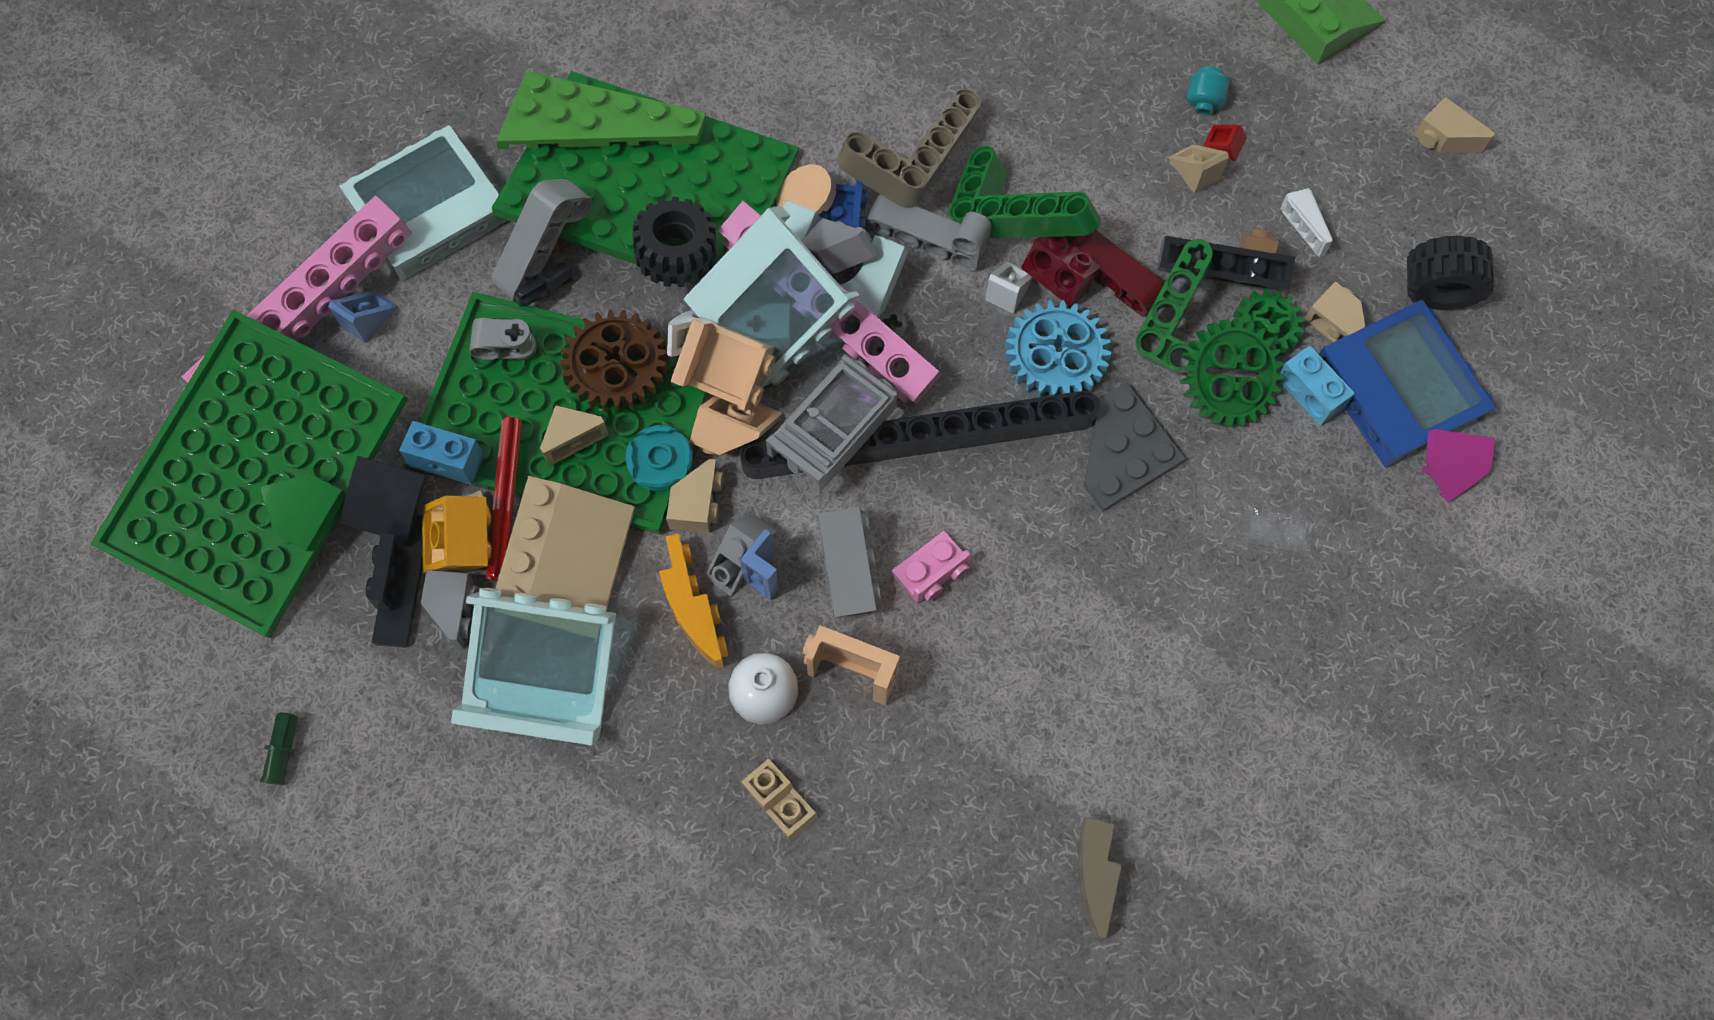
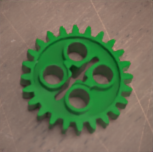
M1229 319L1219 320V325L1217 323L1208 324V332L1206 330L1196 332L1199 341L1188 342L1193 352L1182 354L1189 362L1188 365L1179 367V370L1187 373V377L1180 380V384H1189L1190 388L1183 396L1194 397L1189 407H1202L1199 417L1208 418L1210 416L1211 424H1219L1221 422L1222 426L1232 427L1233 423L1236 426H1245V419L1248 422H1256V413L1259 415L1267 414L1264 404L1275 405L1276 402L1271 394L1282 391L1275 385L1276 380L1284 379L1283 375L1276 373V369L1282 367L1284 362H1275L1274 359L1281 351L1280 349H1270L1274 338L1262 339L1265 329L1259 328L1254 330V322H1245L1243 324L1242 319H1234L1231 322ZM1217 348L1220 349L1222 355L1219 362L1215 358ZM1248 351L1251 354V363L1249 365L1246 362V353ZM1206 369L1256 372L1258 376L1253 378L1208 374ZM1214 381L1218 384V393L1216 395L1212 391ZM1245 384L1248 387V395L1246 398L1244 397L1242 391L1243 386Z

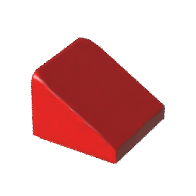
M1213 124L1203 147L1226 151L1229 159L1236 162L1247 138L1241 125Z

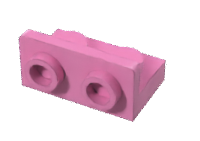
M943 531L895 567L891 574L917 604L923 599L929 602L943 591L941 585L950 578L957 581L969 571L970 567L968 565L970 564L972 554L967 549L962 551L949 535Z

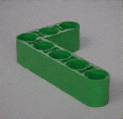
M986 145L975 149L971 153L949 209V215L952 220L960 224L968 212H977L987 217L992 225L990 238L1085 236L1093 233L1101 223L1099 213L1084 192L999 195L1007 175V170L994 149Z

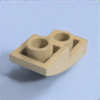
M769 758L741 781L747 791L790 841L794 840L818 819L816 812L798 794L791 782Z

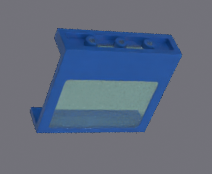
M1423 300L1413 303L1323 347L1319 353L1321 358L1355 393L1345 407V410L1385 468L1397 463L1405 454L1427 444L1428 431L1434 429L1453 431L1474 419L1478 421L1484 419L1496 408L1492 403L1490 394L1481 387L1473 375L1471 366L1462 359L1455 348L1454 341L1445 334L1437 322L1435 313L1426 306Z

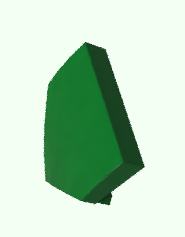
M310 473L262 486L261 491L273 533L307 551L342 490Z

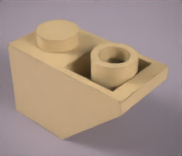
M708 459L671 487L666 517L670 530L710 533L711 523H717L719 503H714L712 491H722L723 472H718L716 459Z

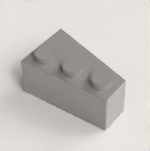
M860 507L818 513L816 519L820 530L821 548L824 555L833 616L839 617L876 611L875 603L881 602L878 582L872 583L870 569L875 568L873 549L866 548L864 535L870 534L867 513L861 514Z

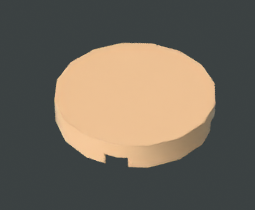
M808 164L801 166L784 179L777 196V207H784L787 200L813 210L818 215L823 210L827 212L836 196V183L830 173L820 165Z

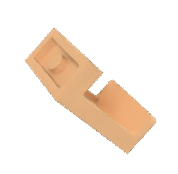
M703 317L692 319L671 382L680 386H693L738 405L739 410H750L753 406L756 407L762 398L764 388L760 386L764 375L768 376L774 366L775 357L772 356L775 347Z
M819 625L816 635L809 634L803 648V654H805L803 663L807 664L808 676L815 677L822 660L831 662L874 679L873 701L886 706L898 676L899 655Z

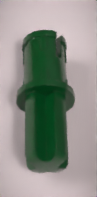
M280 712L276 715L270 744L265 745V750H268L260 782L284 785L289 756L294 754L295 751L291 747L298 721L296 715Z

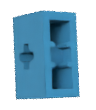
M412 421L399 449L409 467L470 485L473 484L485 456L476 439Z

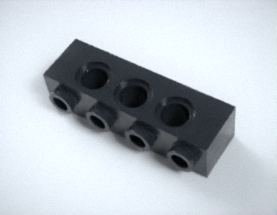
M1164 236L1162 238L1157 270L1171 272L1184 246L1191 240ZM1209 243L1213 255L1211 266L1204 278L1281 291L1289 289L1295 261L1294 256ZM1198 250L1196 254L1190 253L1192 255V263L1188 270L1195 276H1198V274L1194 273L1196 262L1199 259L1205 260L1202 250Z

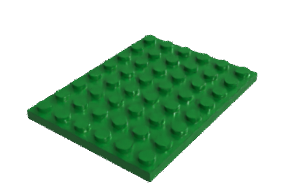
M571 71L566 79L660 101ZM706 116V122L698 144L660 145L657 141H639V145L627 146V142H610V146L560 148L557 144H539V148L525 149L494 202L492 212L494 216L516 223L530 192L538 183L544 180L569 179L592 198L593 205L589 213L580 221L565 223L559 238L636 264L632 232L633 223L637 221L638 213L641 210L646 211V205L651 202L654 205L658 204V199L665 198L666 201L672 200V197H679V201L690 199L693 200L694 206L697 204L703 206L704 213L709 212L712 216V222L715 223L716 258H714V267L729 251L722 243L725 237L718 229L742 201L747 203L760 216L768 208L774 207L783 181L789 175L797 158L799 147ZM710 193L715 202L707 205L696 200ZM673 238L661 243L668 246H680L687 243V241ZM698 276V282L694 283V285H697L702 277Z
M472 292L419 423L476 439L485 456L471 486L494 491L502 420L505 417L519 418L522 425L514 497L522 499L528 476L561 483L634 506L635 511L630 527L660 535L667 516L671 489L651 491L639 486L629 475L625 455L628 444L638 436L637 433L655 425L670 426L690 441L698 409L705 403L708 393L690 385L680 386L671 382L680 355L669 356V360L665 361L668 366V372L661 373L664 384L654 383L657 391L656 395L649 392L644 393L646 398L645 404L637 398L634 400V409H631L627 403H623L621 412H617L615 405L610 404L607 412H604L600 402L592 409L588 399L579 402L577 392L571 394L568 388L569 383H565L562 373L565 371H562L560 361L564 360L561 349L569 348L565 338H576L573 327L584 329L583 319L532 306L520 307L516 302ZM477 318L522 320L528 325L530 334L534 336L537 342L536 352L530 358L524 360H482L475 358L469 353L473 321ZM612 337L607 342H616L619 340V337ZM594 344V345H593V346L598 347L599 349H602V348H601L600 346H598L597 344ZM637 355L633 357L631 360L639 361L642 360L645 356ZM590 360L585 366H592L597 363V360ZM629 371L627 372V373H628L629 375H631L632 377H636V376H637V375H634V374L630 373ZM613 379L609 384H619L623 379ZM555 405L601 416L609 436L551 466L547 464L540 449ZM404 459V461H403V465L405 466L406 469H410V470L422 472V473H425V474H429V475H433V476L445 478V479H448V480L456 481V480L449 479V478H446V477H443V476H439V475H436V474H433V473H429V472H426V471H423V470H419V469H416V468H413V467H409V465L407 464V462L405 461V459Z
M232 309L90 545L264 637L270 638L342 514L346 492L357 456L371 460L375 458L408 398ZM310 473L342 491L306 551L273 533L261 491L262 486Z

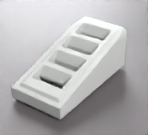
M1308 188L1288 193L1280 208L1282 213L1318 257L1325 256L1333 240L1312 191Z

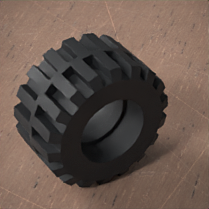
M672 197V200L666 201L665 198L658 199V204L654 205L651 202L646 205V211L641 210L638 213L637 221L633 223L632 232L634 256L637 267H641V273L645 277L650 275L652 282L657 284L659 281H662L666 287H671V284L685 287L686 282H690L691 285L697 283L698 276L703 278L708 273V268L712 269L714 258H716V228L710 213H704L703 206L700 204L694 206L693 200L690 199L679 201V197ZM673 238L687 241V243L680 246H668L661 242Z
M1462 235L1441 236L1440 238L1429 239L1427 242L1416 245V248L1411 249L1409 256H1407V294L1413 303L1423 300L1426 306L1431 309H1462L1479 304L1478 302L1486 300L1488 295H1491L1493 292V253L1491 247L1487 246V243L1483 240Z

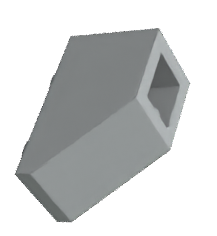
M822 218L801 241L830 274L843 271L877 255V251L871 244V236L861 227L847 226L840 221L834 222Z
M752 513L731 523L704 577L729 596H732L744 581L740 559L765 529L772 533V539H774L777 531Z
M427 570L421 604L454 646L458 649H464L465 642L463 639H470L472 618L461 617L462 615H470L471 606L474 605L466 604L467 596L479 592L478 586L475 585L468 573Z

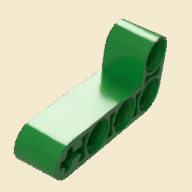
M1193 239L1184 246L1135 340L1136 349L1140 356L1175 374H1186V372L1179 370V367L1172 364L1170 361L1172 354L1179 350L1192 353L1193 350L1187 343L1173 337L1212 262V248L1208 242L1202 239ZM1198 250H1202L1205 260L1199 259L1196 262L1194 273L1198 274V276H1195L1188 270L1192 263V255L1190 253L1196 254ZM1185 278L1190 281L1191 288L1186 293H1177L1172 288L1175 280ZM1163 307H1170L1175 311L1176 315L1171 322L1163 323L1157 318L1158 311ZM1148 336L1157 337L1160 341L1159 348L1154 352L1143 350L1141 344L1144 338Z

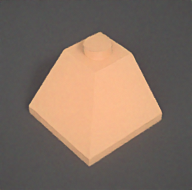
M713 396L699 407L689 443L699 446V449L705 453L721 455L760 438L780 420L783 413L760 403L756 407L753 406L750 410L742 411L738 409V405Z

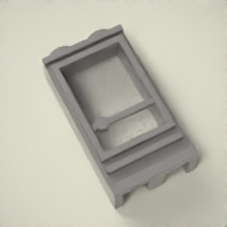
M844 354L837 366L782 426L767 438V454L772 458L777 453L787 459L788 468L797 475L803 471L814 480V490L820 494L895 410L897 393L888 381L877 379L870 374L868 368L859 360L853 361Z

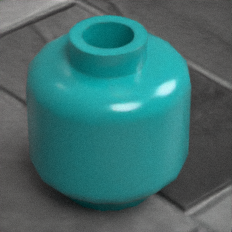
M1204 66L1191 75L1187 91V103L1195 107L1196 113L1212 115L1214 111L1225 106L1229 79L1223 74V70L1213 66Z

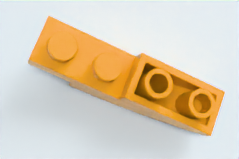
M679 533L665 536L672 568L659 571L673 615L696 650L716 669L724 668L722 658L728 656L724 636L717 637L714 626L721 624L717 604L710 605L707 594L700 595L696 575L689 576L687 564L693 563L689 543L682 545Z

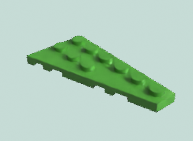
M526 71L496 143L498 149H509V145L526 144L527 149L539 148V144H557L560 148L610 146V142H627V146L639 145V141H657L660 145L698 144L706 122V112Z

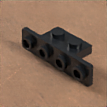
M417 515L408 544L400 542L394 534L381 533L379 545H375L373 548L372 563L374 570L372 578H368L366 583V597L377 609L372 643L376 646L402 648L408 646L423 566L422 515Z

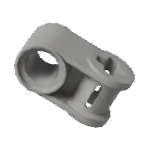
M477 318L473 321L469 353L475 358L482 360H524L530 358L536 352L537 342L534 336L530 334L528 325L522 320Z

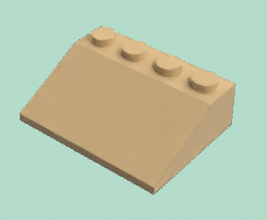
M528 476L495 589L501 590V596L514 597L515 593L536 595V601L549 603L551 598L570 600L573 607L585 608V604H599L608 608L635 507L561 483ZM493 607L489 609L499 615L598 639L602 624Z

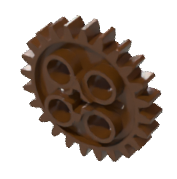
M610 309L607 318L604 319L598 312L595 313L596 321L593 323L584 318V329L574 326L573 331L576 338H565L569 348L561 349L564 360L560 361L562 371H565L562 373L565 383H569L568 388L571 394L577 392L579 402L588 399L592 409L600 402L604 412H607L610 404H614L617 412H621L623 403H627L631 409H634L635 399L638 398L644 404L646 403L644 393L657 394L654 383L664 384L661 373L668 372V366L665 361L669 360V356L667 355V350H664L667 348L665 339L660 338L658 328L651 329L649 319L640 323L638 313H635L628 319L626 310H622L619 317H614V313ZM612 337H619V340L616 342H607ZM594 344H597V345L600 346L602 349H599L598 347L593 346V345H594ZM637 355L645 356L642 360L639 361L631 360L633 357ZM597 360L596 364L585 366L588 361ZM629 371L630 373H632V374H634V375H637V376H636V377H632V376L629 375L627 372ZM613 379H623L619 384H609Z

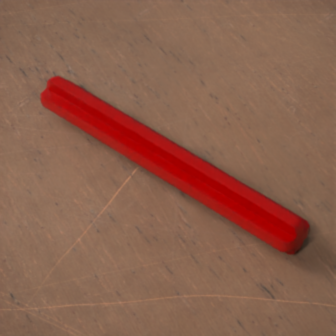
M505 417L501 423L489 539L491 557L486 567V578L498 581L511 535L522 425L521 420L515 417Z

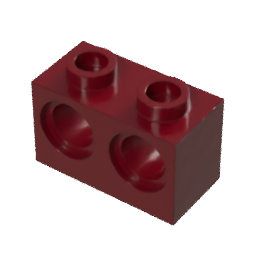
M1065 236L1037 238L1021 269L1060 300H1064L1065 304L1071 306L1088 292L1101 266L1092 260L1087 253L1082 252L1070 243Z

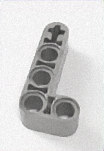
M569 179L544 180L538 183L528 196L492 274L491 282L511 300L516 302L514 292L533 281L535 275L542 273L565 223L577 222L583 219L592 208V198Z
M881 194L876 198L865 219V227L869 231L899 243L900 241L912 245L911 248L926 254L931 252L939 255L941 260L953 265H964L971 272L975 271L989 244L992 228L990 220L977 212L966 213L960 224L917 206L902 207Z

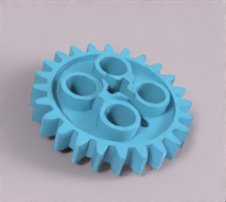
M1048 300L1046 309H1043L1041 305L1036 303L1034 314L1025 309L1023 319L1015 318L1014 327H1009L1007 335L1009 339H1006L1004 349L1008 350L1006 351L1005 361L1011 362L1008 370L1009 373L1018 372L1015 380L1016 383L1027 381L1026 392L1034 387L1038 389L1037 397H1041L1044 392H1049V396L1056 395V393L1065 394L1082 391V388L1091 392L1094 385L1093 382L1098 384L1101 382L1102 373H1106L1109 365L1107 362L1111 357V352L1108 351L1111 341L1103 339L1107 331L1106 328L1096 329L1099 318L1087 319L1090 310L1087 309L1080 314L1077 312L1078 304L1076 303L1071 309H1066L1065 301L1062 300L1059 308H1055L1052 301ZM1044 331L1047 332L1050 336L1043 337L1038 335L1036 332ZM1076 335L1079 336L1082 340L1075 341L1072 340L1069 336ZM1055 347L1060 348V352L1055 351ZM1042 360L1047 365L1039 366L1036 365L1033 361ZM1066 364H1075L1079 369H1069Z

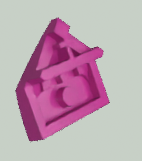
M1438 429L1430 430L1427 435V466H1424L1421 470L1424 474H1429L1442 491L1439 495L1447 502H1450L1490 472L1495 438Z

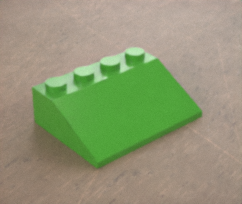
M1255 0L1317 65L1385 23V19L1366 0Z

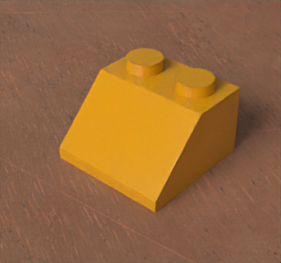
M444 496L422 505L423 573H426L427 570L443 572L469 571L488 566V561L491 557V544L487 541V527L490 524L491 513L489 507H486V497Z

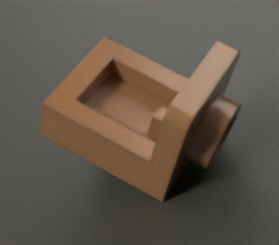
M1253 228L1252 232L1242 231L1239 248L1276 254L1279 241L1274 235H1271L1272 231Z

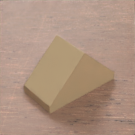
M1193 144L1169 156L1168 159L1195 194L1220 181L1229 156L1226 151Z
M555 405L540 449L547 464L551 466L609 436L601 416Z

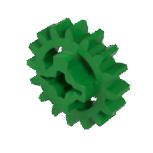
M1265 289L1262 296L1256 291H1252L1249 299L1246 297L1242 298L1233 317L1235 319H1242L1243 324L1245 322H1254V330L1264 328L1265 333L1262 339L1273 337L1274 341L1270 349H1280L1281 352L1279 354L1283 356L1288 348L1292 350L1295 348L1304 333L1302 326L1305 318L1297 317L1302 308L1300 306H1291L1292 297L1283 300L1281 298L1282 291L1278 290L1275 296L1270 295L1269 289ZM1288 332L1285 336L1278 339V334Z

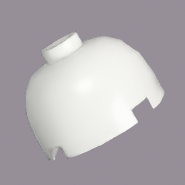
M756 653L742 659L733 669L728 684L729 699L735 711L746 721L759 725L775 723L785 717L794 708L799 694L797 677L792 667L780 656L770 653Z

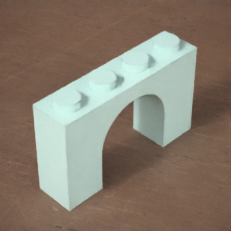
M786 200L783 208L789 213L790 217L785 223L802 241L821 220V217L813 210ZM875 235L871 244L877 251V255L865 261L858 274L850 281L841 284V286L849 293L857 291L860 294L857 300L879 318L885 312L909 251L901 244ZM780 255L773 262L774 270L778 271L785 267L787 262L785 255ZM763 272L761 276L766 278L764 283L769 285L773 279ZM803 276L798 280L796 287L799 292L806 291L810 287V277ZM832 297L825 298L822 306L830 309L834 304V299Z

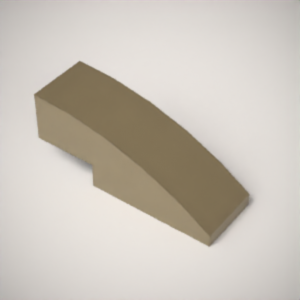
M1086 817L1081 825L1078 845L1080 894L1093 938L1102 942L1107 938L1122 864L1108 861L1115 824Z

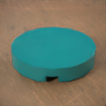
M655 425L645 428L637 433L638 436L633 441H630L627 446L625 461L629 475L639 486L647 490H669L692 470L693 453L690 443L685 436L670 426Z

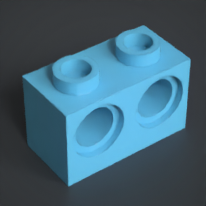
M1308 346L1287 361L1279 373L1284 376V379L1278 381L1320 426L1345 409L1355 394L1311 346Z

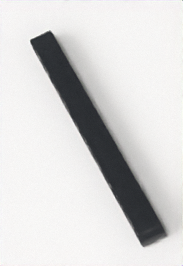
M1078 391L885 420L845 466L1086 430L1094 425L1100 408V402L1093 393ZM1084 408L1090 414L1082 415L1076 409ZM1052 413L1057 416V419L1050 420L1043 414ZM1021 418L1025 421V424H1015L1011 419ZM982 422L989 423L993 428L989 430L982 429L978 424ZM857 425L838 428L849 435ZM954 427L957 428L960 431V433L950 434L946 431V429ZM830 429L807 432L832 452L844 441ZM917 432L925 433L928 437L925 439H917L913 436V434ZM884 437H890L895 442L884 444L880 440ZM767 438L757 439L744 444L740 450L743 473L751 479L795 474L788 468L787 459L782 458L780 453H777L773 458L767 454ZM753 457L764 459L759 464H750L748 462Z

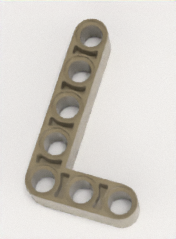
M959 89L908 160L862 132H851L844 141L837 159L838 165L845 173L902 207H913L918 203L970 127L980 107L981 99L973 90Z

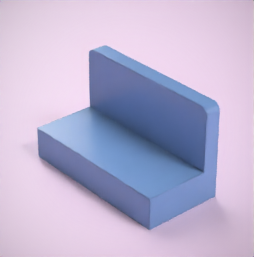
M765 529L740 559L744 582L769 600H772L779 591L777 569L768 563L774 555L772 533Z

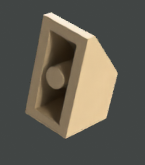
M1445 97L1422 120L1414 135L1419 138L1420 143L1424 147L1432 148L1438 153H1482L1496 133Z
M1336 281L1311 306L1305 317L1307 323L1332 342L1338 341L1365 327L1361 300L1355 297L1351 290L1342 287Z

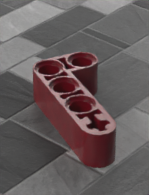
M1097 230L1085 236H1065L1070 243L1082 252L1087 253L1092 260L1101 266L1094 279L1103 287L1107 286L1115 292L1114 296L1140 316H1145L1151 310L1164 286L1161 279Z

